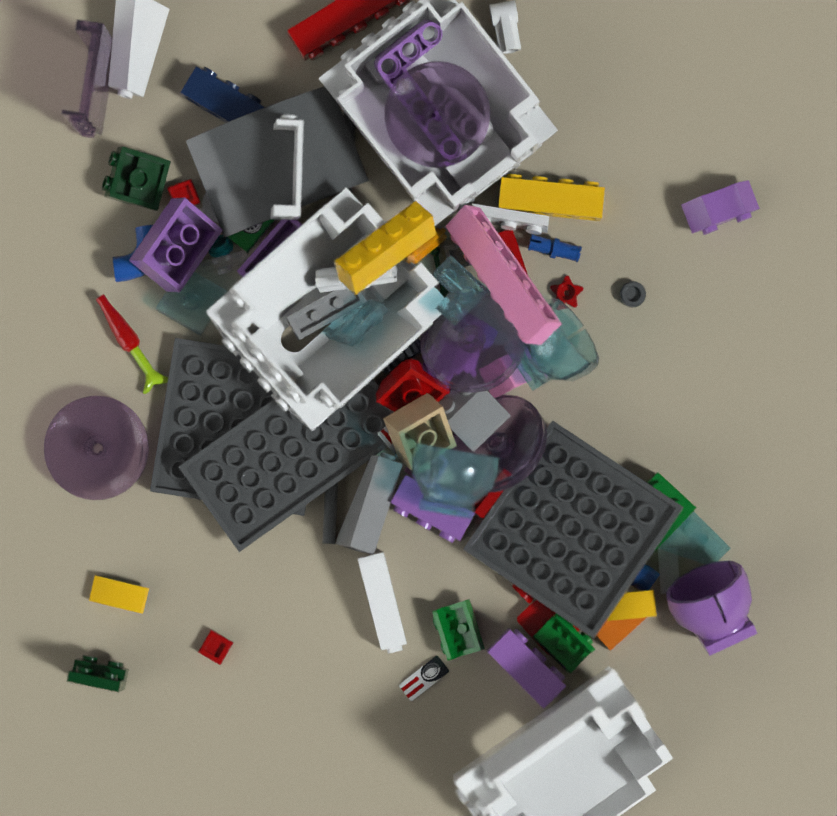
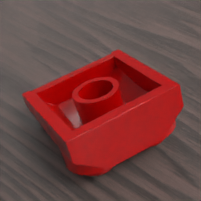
M409 359L401 362L382 380L376 393V401L395 412L426 393L439 402L446 394L450 393V389L425 372L419 361Z

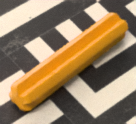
M436 227V235L408 255L406 262L415 265L446 240V230Z

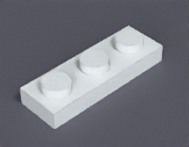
M472 203L473 207L481 208L491 224L501 225L502 229L511 231L516 230V228L526 229L527 233L534 235L548 232L549 216Z

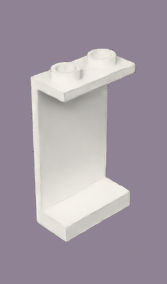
M281 115L280 119H276L273 130L294 131L292 206L274 205L271 208V219L297 220L301 215L303 120H297L296 115Z

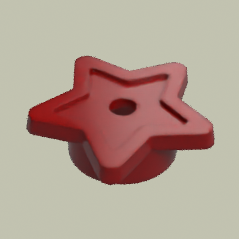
M568 275L565 276L561 284L550 286V289L556 295V307L566 303L574 308L578 306L577 296L584 288L574 285ZM569 291V295H565L564 292Z

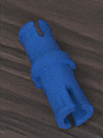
M531 234L530 244L528 245L529 251L548 254L553 259L560 257L575 262L579 261L582 246L560 242L559 238L552 240Z

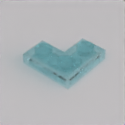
M451 255L432 274L437 281L450 291L436 309L454 326L489 292L480 281Z

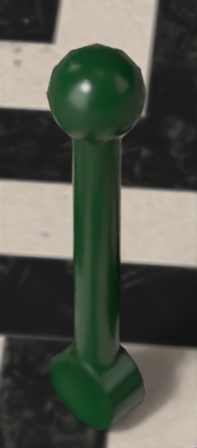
M436 247L430 254L434 257L440 286L439 292L446 299L449 296V292L445 289L438 254L440 249Z

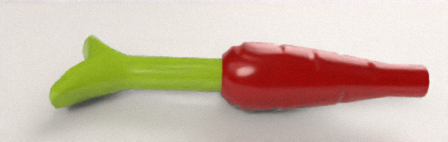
M104 294L98 297L96 301L101 307L118 344L124 351L132 354L145 374L143 394L150 392L154 385L168 383L169 377L155 371L139 348L140 339L132 327L111 305Z

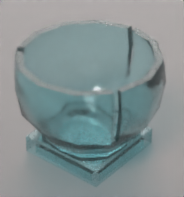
M551 298L546 301L562 324L542 345L526 344L519 338L504 347L532 391L551 380L575 381L588 375L599 363L595 344L586 329L571 339L567 338L584 325L574 312L559 299Z
M417 443L412 455V475L423 495V498L420 499L419 510L472 519L475 509L473 506L492 489L498 473V458Z

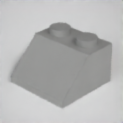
M470 373L450 390L448 395L446 394L438 402L443 406L450 429L473 452L511 417Z

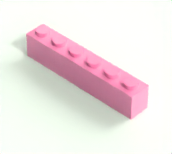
M464 205L445 226L451 234V240L463 251L464 259L474 267L478 279L490 290L491 298L501 306L505 318L515 326L518 331V337L526 344L542 345L562 323L481 208Z

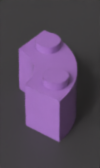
M749 180L734 183L681 205L692 234L702 231L703 235L717 231L718 225L734 219L737 220V223L752 218L751 213L760 209Z

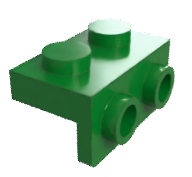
M470 599L432 611L433 624L438 630L441 639V650L446 655L448 661L485 649Z
M557 613L532 636L569 674L595 650L592 646L593 641L584 632L579 633L573 627V624Z

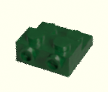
M123 146L117 147L116 151L111 152L108 165L112 166L110 176L106 175L102 183V190L106 191L104 197L158 211L171 161Z
M83 655L82 659L77 658L74 660L73 670L68 672L67 682L120 692L125 690L129 669L123 668L124 663L108 660V664L97 662V657Z

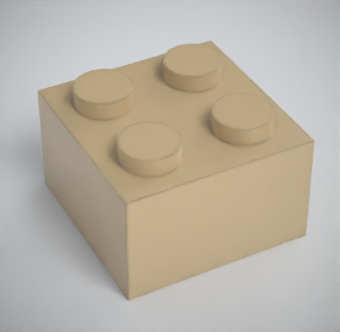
M428 393L383 418L397 457L412 472L456 447L443 406Z

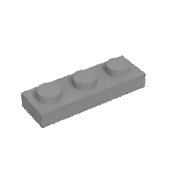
M347 289L336 290L286 317V320L299 341L362 306L367 301L361 291L355 295L352 291H347Z

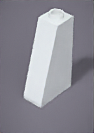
M116 0L108 86L117 90L118 96L132 99L133 96L144 97L169 13V8L154 0Z
M383 552L359 558L358 562L381 650L387 649L388 654L403 650L402 645L407 644L385 554Z

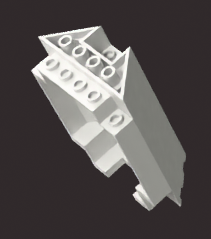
M420 0L417 3L415 1L410 2L402 9L403 14L396 19L394 16L389 18L382 24L383 29L377 34H374V32L368 34L361 41L362 45L356 50L351 48L340 57L342 60L319 77L322 84L411 198L433 215L434 225L439 224L447 216L450 217L460 211L464 205L473 203L475 197L513 168L516 170L523 160L530 157L542 146L543 142L558 131L539 107L540 100L463 2L458 4L456 0ZM423 20H430L438 24L442 29V39L436 46L407 67L406 70L408 72H421L432 86L442 84L458 88L491 121L494 128L492 137L486 142L468 140L462 137L441 115L462 144L463 151L460 157L452 161L444 159L437 153L374 68V60L379 53ZM428 26L424 29V39L428 40L434 36L435 30L433 26ZM408 42L403 46V55L408 56L413 52V43ZM386 59L382 62V71L388 72L392 69V59ZM402 80L397 84L398 92H404L401 84ZM413 104V106H412L413 112H415V113L421 112V111L418 109V107H417L415 104ZM432 121L428 125L429 133H434L439 129L438 121ZM446 142L443 147V152H452L454 149V142Z
M347 187L206 311L223 337L222 342L227 349L233 352L235 356L238 354L241 356L240 363L247 371L251 372L253 370L259 376L258 383L265 391L271 390L273 392L270 396L275 399V402L283 411L286 412L288 410L312 431L335 410L342 407L451 306L434 287L439 282L422 263L417 266L413 263L408 264L406 262L408 258L406 257L396 264V282L371 285L369 288L363 289L361 292L367 303L331 322L328 327L301 351L289 352L282 346L281 335L290 326L286 317L333 292H319L315 281L316 270L336 267V259L386 223L369 203L363 206Z
M608 666L455 773L453 780L458 787L455 790L464 804L467 803L466 806L473 816H620L656 791L647 776L672 760L673 757L645 718L646 715L615 670Z

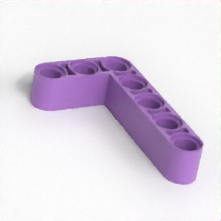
M423 20L379 53L374 60V68L437 153L444 159L452 161L458 159L463 151L461 142L406 70L407 67L431 50L442 39L441 27L433 21ZM428 26H433L435 30L434 36L428 40L424 39V29ZM408 42L413 43V52L408 56L403 55V46ZM386 59H392V69L388 72L382 71V62ZM408 80V89L404 92H398L397 84L399 81ZM418 100H422L424 102L423 110L419 113L413 112V104ZM432 121H438L439 129L434 133H429L428 125ZM448 141H453V151L444 153V144Z

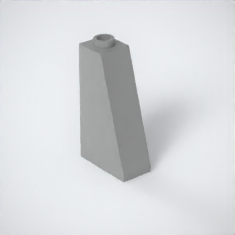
M381 452L380 456L371 455L335 544L358 552L374 554L403 465L395 462V456Z

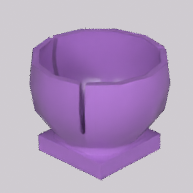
M730 560L717 561L694 568L677 578L667 589V602L671 614L680 626L695 633L709 656L758 634L754 624L747 617L752 602V594L748 575L739 563Z

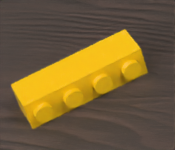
M507 174L506 178L501 177L498 208L549 217L601 221L605 187H599V183L590 181L584 182V185L573 184V180L558 179V183L548 182L546 177L534 176L532 180L522 179V175Z
M414 201L335 260L339 280L355 295L436 235L433 215L417 201Z

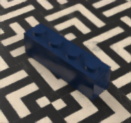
M196 66L180 92L183 98L225 123L265 108L260 105L261 100L250 93L245 96L238 91L239 87L229 80H226L225 83L216 78L217 74L207 67H204L202 70Z

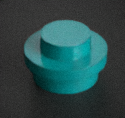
M219 235L208 252L212 257L224 258L229 255L234 246L228 237L224 238L223 235Z

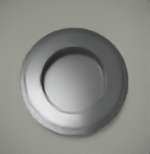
M636 281L626 283L620 290V300L625 306L630 308L640 306L646 298L644 286Z

